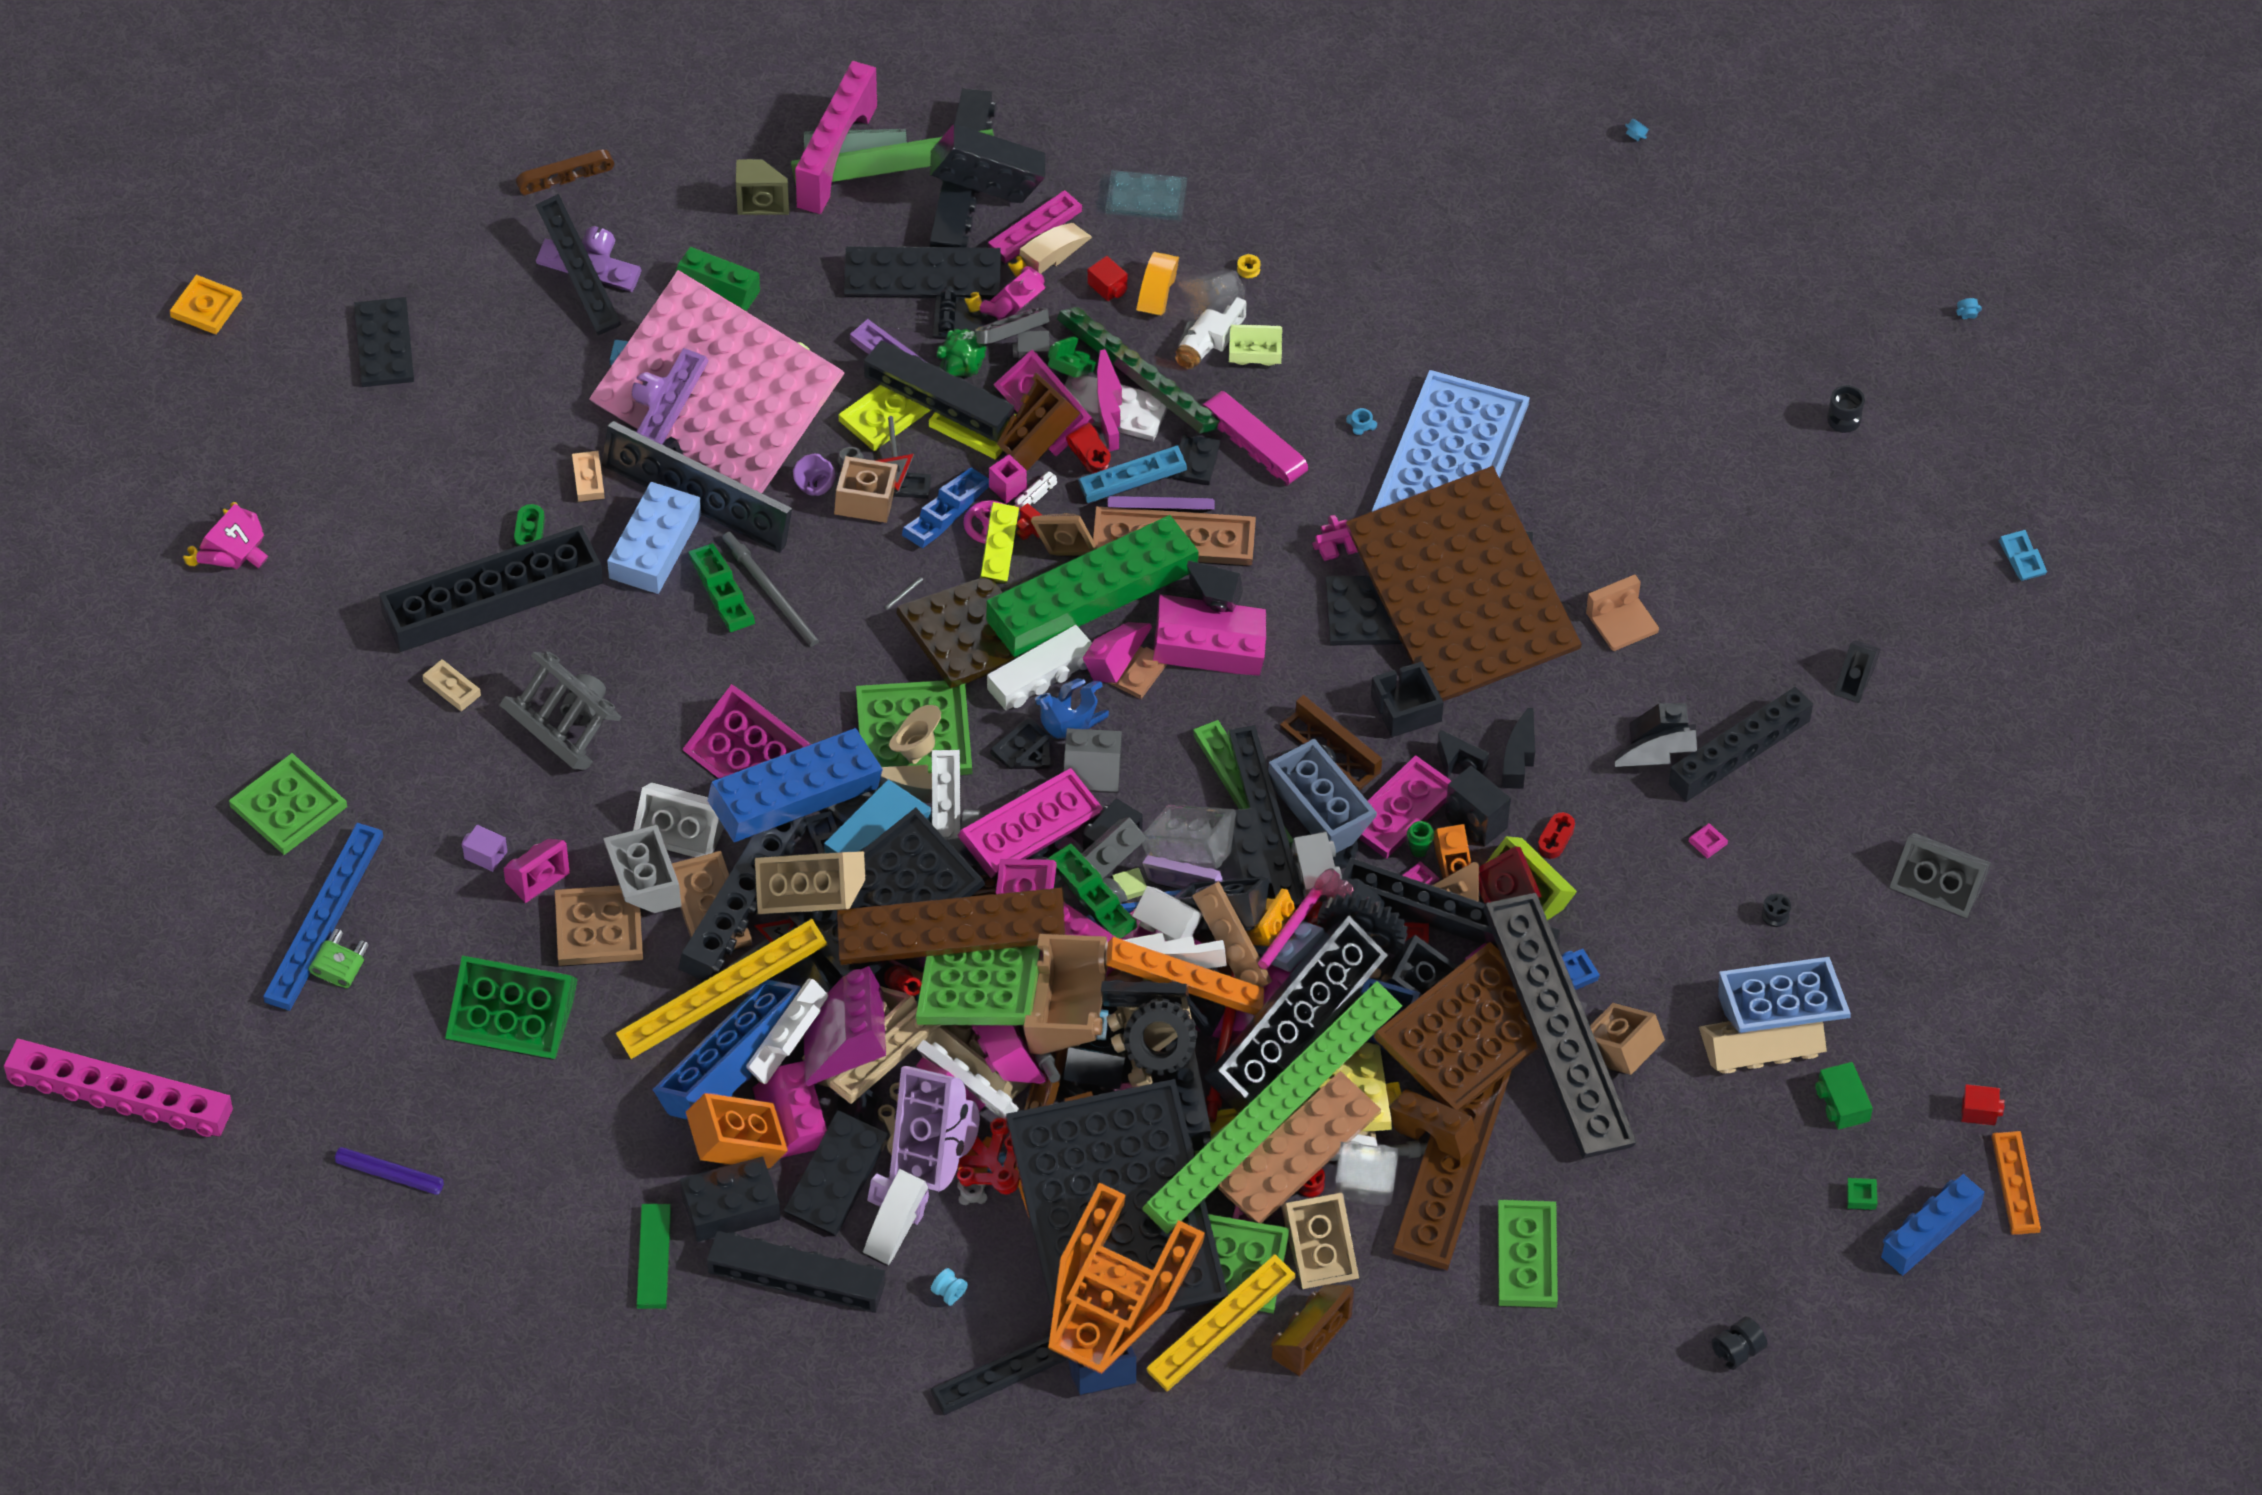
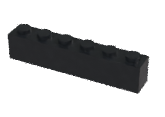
M880 340L864 360L865 378L998 443L1012 415L1014 416V405L1010 404L1007 400L1000 399L988 393L985 389L978 388L960 377H955L945 372L942 368L933 366L918 356L911 355L899 349L896 345L889 344L883 340Z
M717 1231L707 1258L708 1273L874 1313L877 1311L886 1284L885 1270L877 1266L856 1264L845 1258L835 1259L814 1251L805 1252L797 1250L790 1245L780 1246L768 1243L760 1238L750 1239L742 1237L735 1232L725 1233Z

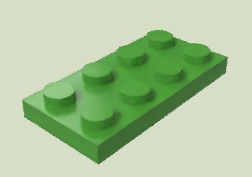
M1498 1200V1305L1557 1308L1556 1202Z

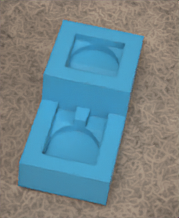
M2026 530L2000 537L1999 542L2021 581L2047 573L2038 549H2033Z

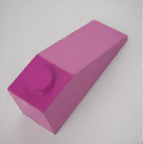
M1127 622L1094 639L1083 656V660L1093 680L1117 683L1151 630V624Z

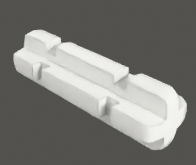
M1050 471L1040 477L1042 480L1038 479L1024 491V494L1015 499V507H1019L1020 510L1027 503L1035 504L1048 492V488L1051 489L1057 484V477Z

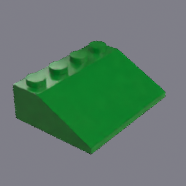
M462 955L445 1039L556 1059L573 1005L578 979L571 975Z

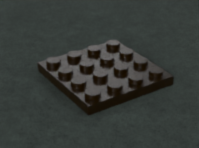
M982 577L897 606L896 614L950 688L985 677L1027 653L1024 652L1014 657L986 621L987 600L1002 593L993 579Z

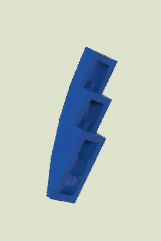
M973 468L968 469L939 489L938 497L921 508L918 518L903 527L902 536L919 547L924 548L939 537L989 487V478Z

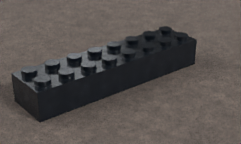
M582 525L381 592L379 593L381 611L399 651L403 652L603 584L601 563Z
M1349 915L1334 922L1207 1072L1204 1079L1238 1113L1242 1112L1328 1028L1388 955Z

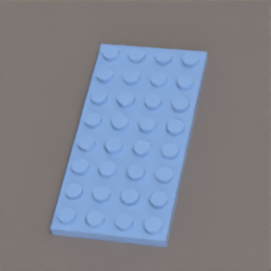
M1429 370L1372 512L1490 466H1494L1500 478L1528 408L1530 397Z

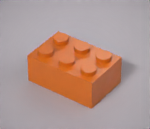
M704 1093L686 1111L700 1160L732 1165L763 1156L767 1168H771L788 1151L773 1103Z

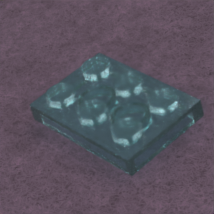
M1111 170L1105 214L1182 221L1187 177Z

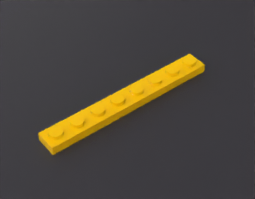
M813 919L616 1034L632 1059L823 948L827 943Z

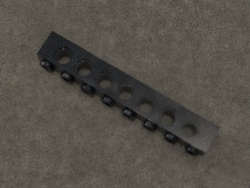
M806 816L753 835L684 948L678 966L679 970L702 981H706L714 974L721 972L725 963L724 956L732 954L737 943L736 936L744 934L749 923L747 918L750 914L754 916L758 910L755 858L791 856L796 846L795 838L797 836L801 838L807 828L808 823L804 821Z

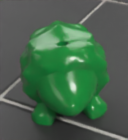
M968 329L950 330L944 345L938 348L937 358L942 359L940 368L955 377L977 375L978 369L981 368L982 361L985 358L986 346L977 343L974 331Z

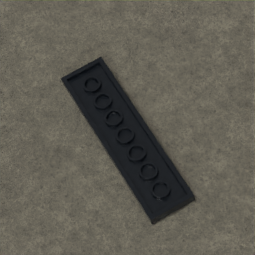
M614 421L607 426L602 460L603 467L648 488L650 482L698 496L700 497L701 515L778 553H781L787 543L792 514L791 507Z

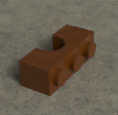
M1405 1089L1389 1106L1394 1129L1397 1132L1418 1140L1428 1131L1437 1141L1439 1150L1459 1159H1462L1479 1141L1472 1116Z

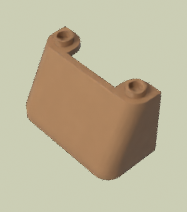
M1039 934L1037 946L1038 949H1041L1042 956L1037 963L1039 975L1033 1012H1031V1015H1026L1024 1031L1030 1054L1042 1055L1096 1040L1097 1035L1102 1034V1018H1100L1102 1006L1101 985L1102 981L1106 980L1108 967L1107 937Z

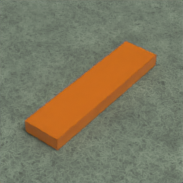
M2021 1131L1992 1133V1142L2011 1235L2040 1233L2041 1227Z

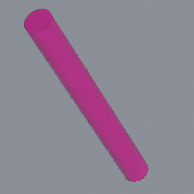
M1313 887L1261 957L1258 965L1262 969H1267L1319 899L1322 894L1320 889Z

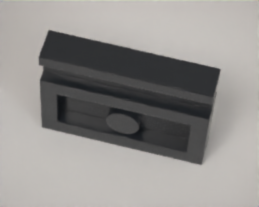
M1183 434L1179 449L1186 462L1187 470L1172 475V479L1209 486L1220 448V440L1198 436L1190 438L1187 437V434Z

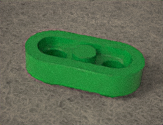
M528 504L519 509L514 534L516 547L529 543L524 542L525 540L535 541L543 538L545 517L544 511L540 506ZM531 518L535 519L534 522L527 520Z

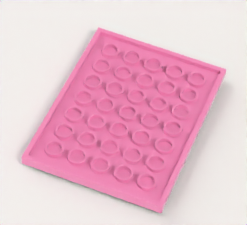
M678 270L589 399L638 430L649 411V407L636 402L632 396L634 382L643 385V381L637 380V377L645 372L661 378L668 376L683 348L706 356L709 362L666 439L671 436L677 439L684 456L763 493L838 384L844 372Z

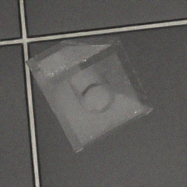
M1223 269L1178 282V286L1196 321L1206 309L1224 314L1228 305L1231 306L1237 297L1245 300V288L1235 270Z

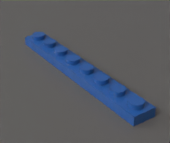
M360 823L356 824L263 996L264 1003L291 1011L311 973L309 967L323 942L329 940L382 841V830Z

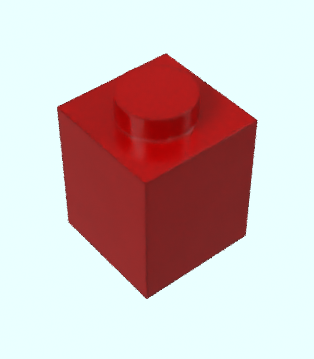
M1108 256L1088 268L1087 284L1105 300L1110 301L1114 297L1120 298L1127 290L1128 274Z
M1966 1084L1962 1098L1961 1122L1996 1126L1997 1117H2003L2004 1100L1999 1099L2000 1088Z

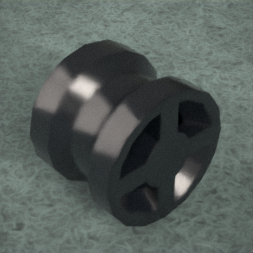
M1777 893L1767 896L1762 910L1763 921L1771 927L1785 925L1789 920L1790 900L1786 896Z

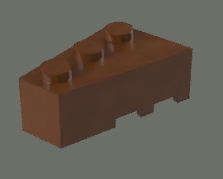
M1035 373L1032 378L1034 383L1028 394H1024L1020 401L1023 404L1017 415H1012L997 443L1003 451L1012 456L1025 468L1026 472L1080 415V412L1038 373Z

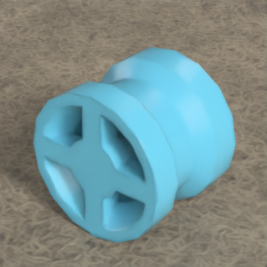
M947 1268L935 1278L931 1291L936 1295H942L944 1301L948 1305H952L965 1293L968 1285L962 1278L957 1279L955 1273Z

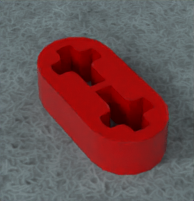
M1560 812L1552 816L1538 841V852L1541 856L1554 859L1563 852L1575 828V820L1570 814ZM1562 822L1567 823V827L1564 826L1560 832L1557 831L1558 825H1561ZM1552 839H1555V847L1552 846L1551 849H1547L1546 845H1549Z

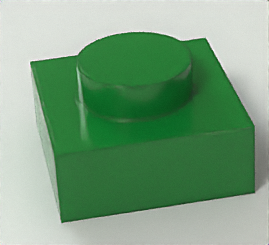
M1848 1178L1847 1209L1876 1210L1877 1179Z

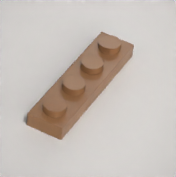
M1219 881L1192 895L1216 941L1223 940L1226 960L1235 977L1260 987L1272 982L1267 970L1262 969L1258 965L1260 957Z

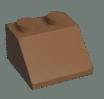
M845 456L836 489L834 514L887 523L892 505L898 465Z
M1612 1003L1590 1025L1605 1065L1611 1070L1630 1075L1665 1041L1656 1014Z

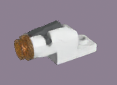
M1237 297L1231 306L1228 305L1224 314L1206 309L1197 321H1189L1176 350L1177 355L1175 358L1177 363L1186 369H1192L1200 363L1202 358L1212 348L1223 351L1230 341V326L1240 325L1246 317V300Z

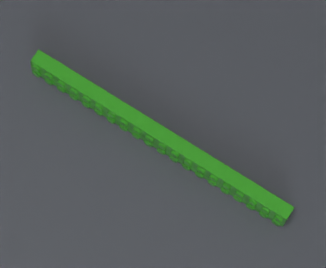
M1376 981L1144 1205L1142 1210L1168 1235L1175 1228L1178 1220L1182 1221L1363 1046L1376 1031L1397 1013L1402 1005Z

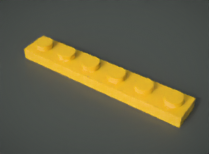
M1276 1254L1273 1255L1147 1367V1372L1166 1391H1169L1293 1281L1295 1273Z

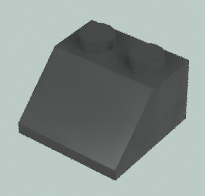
M1067 728L1064 771L1072 768L1090 792L1118 793L1122 731Z

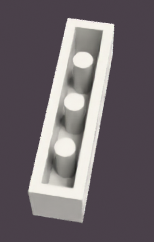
M1074 625L988 674L987 689L1006 711L1012 707H1021L1031 696L1045 693L1049 686L1056 682L1062 683L1066 681L1073 672L1079 669H1087L1083 656L1092 642L1077 625Z

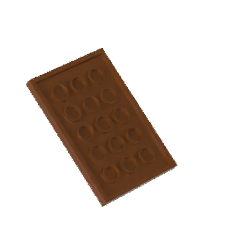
M1491 942L1386 1023L1374 1035V1038L1441 1104L1457 1111H1461L1538 1049L1501 953Z

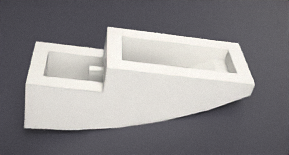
M899 1169L874 1221L863 1251L864 1254L887 1265L890 1264L915 1220V1211L928 1189L924 1180Z

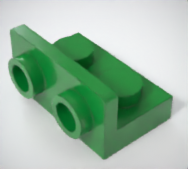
M1076 337L1057 341L1048 352V358L1050 359L1048 367L1074 378L1093 372L1097 362L1089 359L1090 356L1088 354L1075 351L1078 341Z

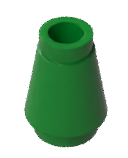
M1417 821L1407 830V838L1412 855L1423 857L1429 850L1434 839V831L1427 822Z

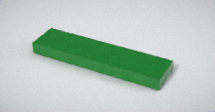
M642 1204L637 1309H667L671 1204Z

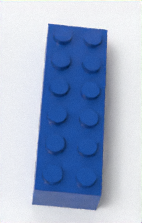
M854 728L711 782L707 801L733 842H737L875 790L879 786L883 769L857 729Z
M766 980L754 990L652 1089L667 1114L687 1119L686 1111L704 1093L732 1097V1093L751 1078L752 1073L746 1067L748 1062L801 990V987Z

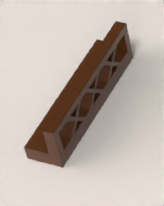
M1305 695L1296 700L1295 713L1280 724V728L1301 745L1311 741V737H1323L1327 740V746L1333 749L1334 753H1343L1347 757V763H1336V765L1358 791L1381 773L1382 758ZM1300 718L1307 724V731H1295L1290 725ZM1350 769H1362L1367 775L1358 782L1350 775Z

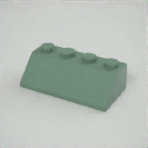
M906 129L849 130L839 153L906 143ZM804 131V151L815 131Z

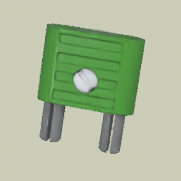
M335 929L329 940L324 941L309 967V971L330 983L349 988L364 962L363 955L368 948V943L365 942L363 945L364 941H360L355 951H351L338 945L343 933L341 930L338 933V929Z

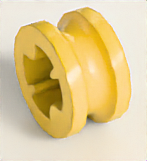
M1246 254L1238 259L1237 272L1240 276L1254 278L1259 274L1260 260L1258 257ZM1245 264H1250V266H1253V268L1247 269V266L1245 267Z

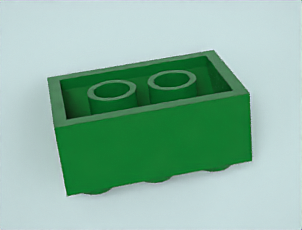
M693 247L688 249L676 269V272L678 270L744 311L748 310L760 292L758 272Z

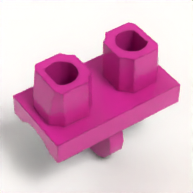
M1335 515L1328 516V524L1321 526L1323 534L1317 535L1315 537L1316 542L1312 543L1315 550L1319 549L1324 561L1338 558L1339 552L1336 545L1344 543L1348 555L1355 552L1358 553L1346 528L1347 520L1338 521Z

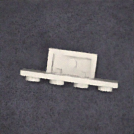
M814 979L806 981L748 1062L747 1069L761 1083L766 1084L784 1058L789 1056L828 998V994Z

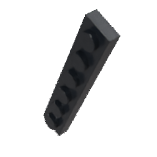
M557 194L536 204L539 214L597 334L601 335L621 326L622 324L560 195Z

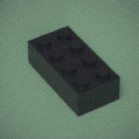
M953 124L930 151V176L1006 199L1013 203H1023L1045 178V152Z

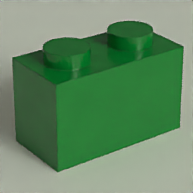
M1853 1062L1820 1070L1819 1080L1816 1082V1091L1819 1098H1824L1826 1101V1114L1829 1121H1834L1838 1130L1870 1122L1873 1107Z

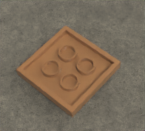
M620 886L555 890L559 966L643 960L640 907L625 902Z

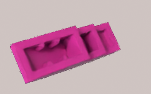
M1104 349L1100 350L1097 370L1098 413L1101 430L1107 448L1111 452L1119 449V431L1117 428L1121 425L1119 405H1122V387Z

